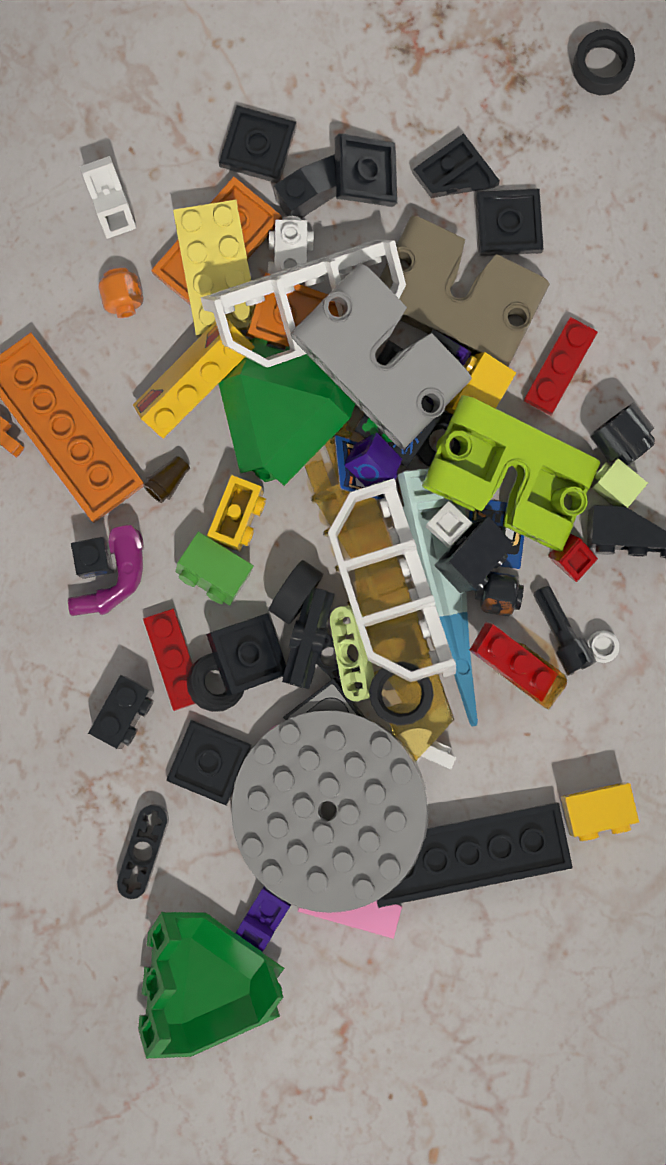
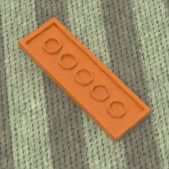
M31 332L0 354L1 400L93 523L143 488L144 482Z

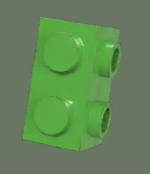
M198 531L178 561L175 572L179 574V579L191 587L197 585L207 592L206 595L218 604L226 603L230 606L250 576L254 565Z

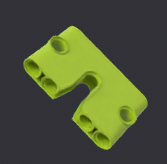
M462 395L445 434L437 441V452L422 487L474 512L476 509L482 511L501 486L508 468L512 466L517 472V477L509 494L503 526L548 548L563 551L576 516L584 512L587 507L586 493L590 489L601 462L475 398ZM452 438L457 439L460 443L461 448L458 455H454L450 450L449 444ZM567 493L572 498L570 509H567L564 505V497Z

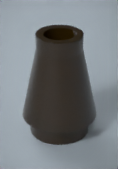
M175 456L169 463L149 475L143 487L159 503H163L166 499L170 500L185 474L190 470V466L181 457Z

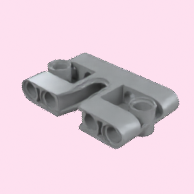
M359 263L290 335L297 345L394 444L401 449H405L435 417L443 413L448 403L471 381L472 377L432 333L398 352L386 366L376 361V350L392 334L407 307L369 267ZM330 301L340 303L343 309L341 317L331 315L328 309ZM424 396H429L433 401L434 406L430 413H427L422 408L421 401Z

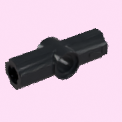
M313 588L303 602L299 620L295 622L289 643L291 650L282 679L283 683L305 689L310 688L318 656L321 657L328 632L326 626L335 597L334 593Z

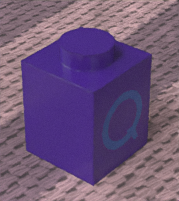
M375 433L354 445L344 466L365 487L396 479L398 476L397 470L402 458L378 433Z

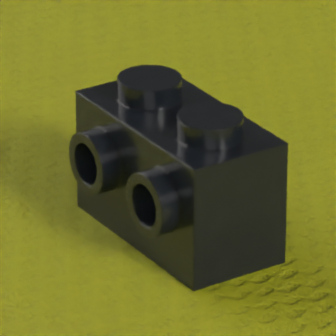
M489 516L473 520V524L434 565L459 593L480 590L489 580L487 575L492 569L498 568L508 558L506 553L514 545Z
M120 675L88 734L115 749H123L124 745L129 746L138 731L135 725L140 716L145 717L153 705L154 700L151 697L154 691L126 676Z

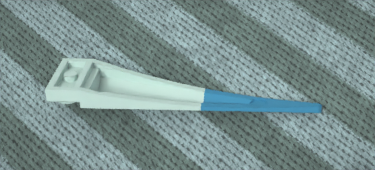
M429 468L405 471L398 474L405 506L403 510L412 537L415 539L417 552L431 594L434 597L435 606L452 657L456 663V674L454 676L469 724L472 727L477 726L478 719L471 654L469 651L467 592L459 593L434 566L449 548L425 527L450 500L422 487ZM450 501L463 515H465L464 507Z

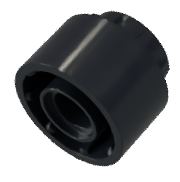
M635 402L622 409L590 435V438L609 462L614 459H620L626 465L638 459L655 444V438L650 433L654 427Z

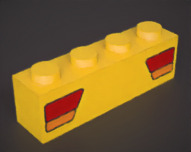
M226 317L232 340L252 351L255 348L254 345ZM215 321L133 406L140 419L160 437L164 438L245 356L222 344Z

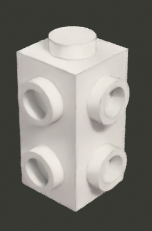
M286 216L282 220H275V231H269V250H275L274 261L268 262L269 274L307 263V251H313L314 232L308 231L307 220H301V218L296 216Z

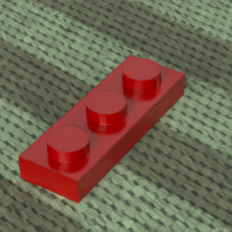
M570 317L523 401L551 416L598 331Z
M173 608L143 618L173 711L196 704L191 699L187 690V676L193 662L175 609Z
M485 622L469 649L470 652L531 698L543 702L558 676L555 671L492 623Z

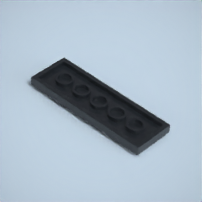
M559 802L427 828L426 838L412 869L393 890L376 901L377 907L381 908L572 869L573 866Z

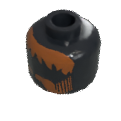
M492 571L487 575L489 578L488 582L480 590L475 591V600H480V607L483 612L510 616L514 610H520L524 585L519 584V580L515 575Z

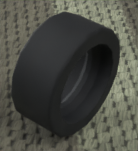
M601 29L586 35L578 45L572 65L574 77L579 86L587 92L599 96L610 95L622 89L633 71L636 60L634 48L629 39L618 31ZM603 47L611 49L618 54L622 61L619 73L614 77L606 78L592 73L585 62L590 50Z
M301 560L274 597L268 610L287 624H291L302 610V604L309 593L320 583L324 573L305 560Z
M394 662L411 672L420 669L415 664L408 662ZM381 668L372 679L369 690L370 702L376 714L387 723L399 726L413 724L424 718L431 708L434 697L433 686L429 677L417 680L422 693L417 707L409 713L400 714L387 708L382 698V689L385 682L396 674Z

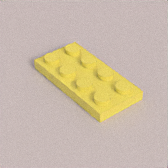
M236 200L173 210L196 338H199L216 321L213 312L204 311L200 298L251 281ZM245 302L234 305L235 311L225 314V316L240 331L248 329L254 305L246 306Z

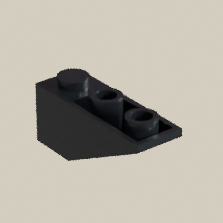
M593 505L588 510L587 546L588 548H595L596 554L612 555L615 554V550H627L628 556L645 557L647 552L660 553V558L666 559V530L627 507Z

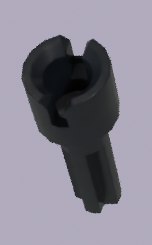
M545 586L535 591L533 596L559 645L556 655L566 675H573L575 671L583 670L596 663L597 661L585 638L576 637L551 587Z

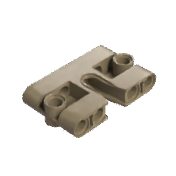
M411 216L396 244L399 259L406 260L410 265L408 269L402 270L406 286L399 299L407 308L400 320L427 334H430L434 329L469 350L472 356L486 352L509 367L550 285L549 282L539 274L496 254L476 277L469 293L464 298H455L451 294L450 289L457 278L465 239L421 217ZM387 262L379 278L390 289L393 281ZM519 315L523 319L524 324L517 327L509 323L508 316Z

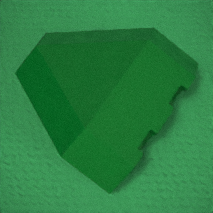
M259 338L249 340L255 347L252 351L264 358L284 352V350L267 346L268 341ZM286 346L285 351L290 350V347ZM307 354L268 368L245 357L219 383L240 474L253 471L265 483L277 479L285 486L351 418L355 403Z
M206 912L160 913L148 931L147 946L152 947L151 966H144L142 995L147 996L146 1014L139 1015L138 1031L146 1059L192 1057L280 1017L277 1006L284 996L277 978L285 969Z

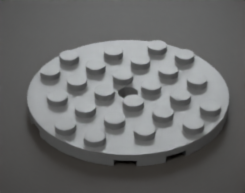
M314 711L301 714L278 724L268 731L254 745L245 758L238 772L232 795L231 812L235 839L241 855L251 872L269 891L282 900L297 907L316 912L331 913L358 909L377 901L393 890L406 877L415 864L423 841L426 838L429 810H427L425 783L408 749L396 736L380 724L354 713L344 711ZM325 801L333 802L336 805L337 815L333 820H327L321 816V806Z

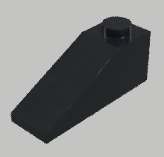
M335 154L304 166L273 185L275 200L286 216H296L302 219L336 196Z

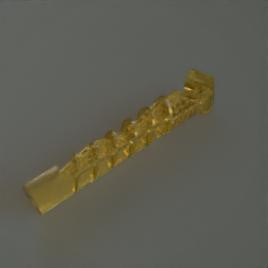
M348 421L324 445L337 485L332 487L323 460H315L304 466L314 495L310 497L312 504H317L329 523L330 528L350 491L340 488L335 445L336 435L346 439L352 437V432L347 431L345 428L349 424ZM368 498L356 502L337 536L349 557L353 559L393 546L376 499ZM330 528L323 531L324 537L329 536ZM396 556L354 569L358 596L356 600L363 617L411 602L408 587ZM338 565L335 566L336 571H340ZM416 611L365 627L374 653L393 663L404 661L415 664L420 669L432 666L429 656L430 649L427 640L423 638ZM439 674L429 676L433 686L434 697L431 708L424 718L408 725L399 726L390 723L393 735L408 749L415 762L455 720ZM398 675L390 677L388 681L400 698L401 703L387 708L400 714L409 713L414 710L420 703L422 696L421 687L417 680L410 682Z

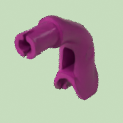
M125 525L112 528L109 535L110 553L115 554L118 570L116 585L107 589L96 590L94 594L69 597L68 609L70 616L98 612L100 615H105L136 591L142 578V550L144 549V544L140 532L133 526Z

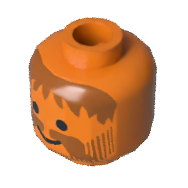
M127 268L109 270L104 273V278L99 282V292L103 308L108 313L117 314L118 318H127L136 314L135 309L143 304L144 297L139 278L133 272H129Z

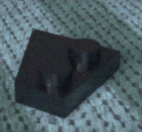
M464 133L416 166L412 173L431 198L497 187L500 182Z

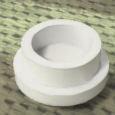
M597 631L587 640V644L598 663L610 662L618 655L619 641L609 631Z

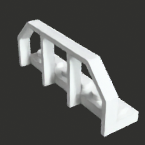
M376 239L201 297L200 299L204 311L213 312L222 344L268 368L306 354L290 335L296 327L286 294L295 291L294 285L305 282L306 286L323 282V276L328 274L333 290L341 282L340 275L350 273L353 270L352 266L363 263L366 266L382 262L381 256L384 255L387 257L393 281L390 290L398 298H400L406 283L395 240ZM274 292L290 350L264 358L232 340L225 314L235 311L234 305L243 302L246 303V306L265 301L264 295ZM335 301L339 317H341L343 313L342 306Z
M395 479L350 492L328 534L368 661L410 682L438 673H442L443 678L456 674V663L452 657L435 606V600L431 594L417 552L416 542L412 537L397 492ZM383 494L384 498L379 499V504L384 518H391L394 528L388 530L393 546L344 561L337 536L355 503ZM403 554L404 558L398 559L403 577H410L413 589L408 590L411 602L362 617L347 571ZM421 610L424 619L418 622L424 640L430 638L434 650L429 651L432 666L411 672L374 653L365 627Z

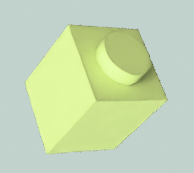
M617 459L612 465L606 462L599 469L594 477L598 482L592 489L613 506L628 508L648 482L620 459Z

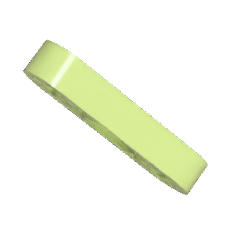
M351 605L337 607L330 615V626L343 693L351 701L370 698L371 682L374 678L372 662L368 661ZM349 617L350 623L344 624L343 618ZM354 634V638L346 639L345 635ZM350 644H353L358 650L356 662L351 661L347 655V649ZM360 667V671L352 672V668ZM355 682H362L363 689H356Z

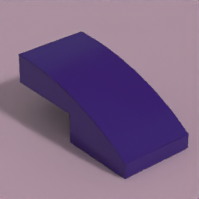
M263 886L235 933L263 952L291 904L277 897Z

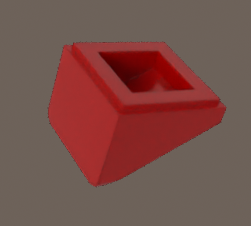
M572 534L569 535L563 551L552 550L548 555L575 582H578L598 560L581 538Z

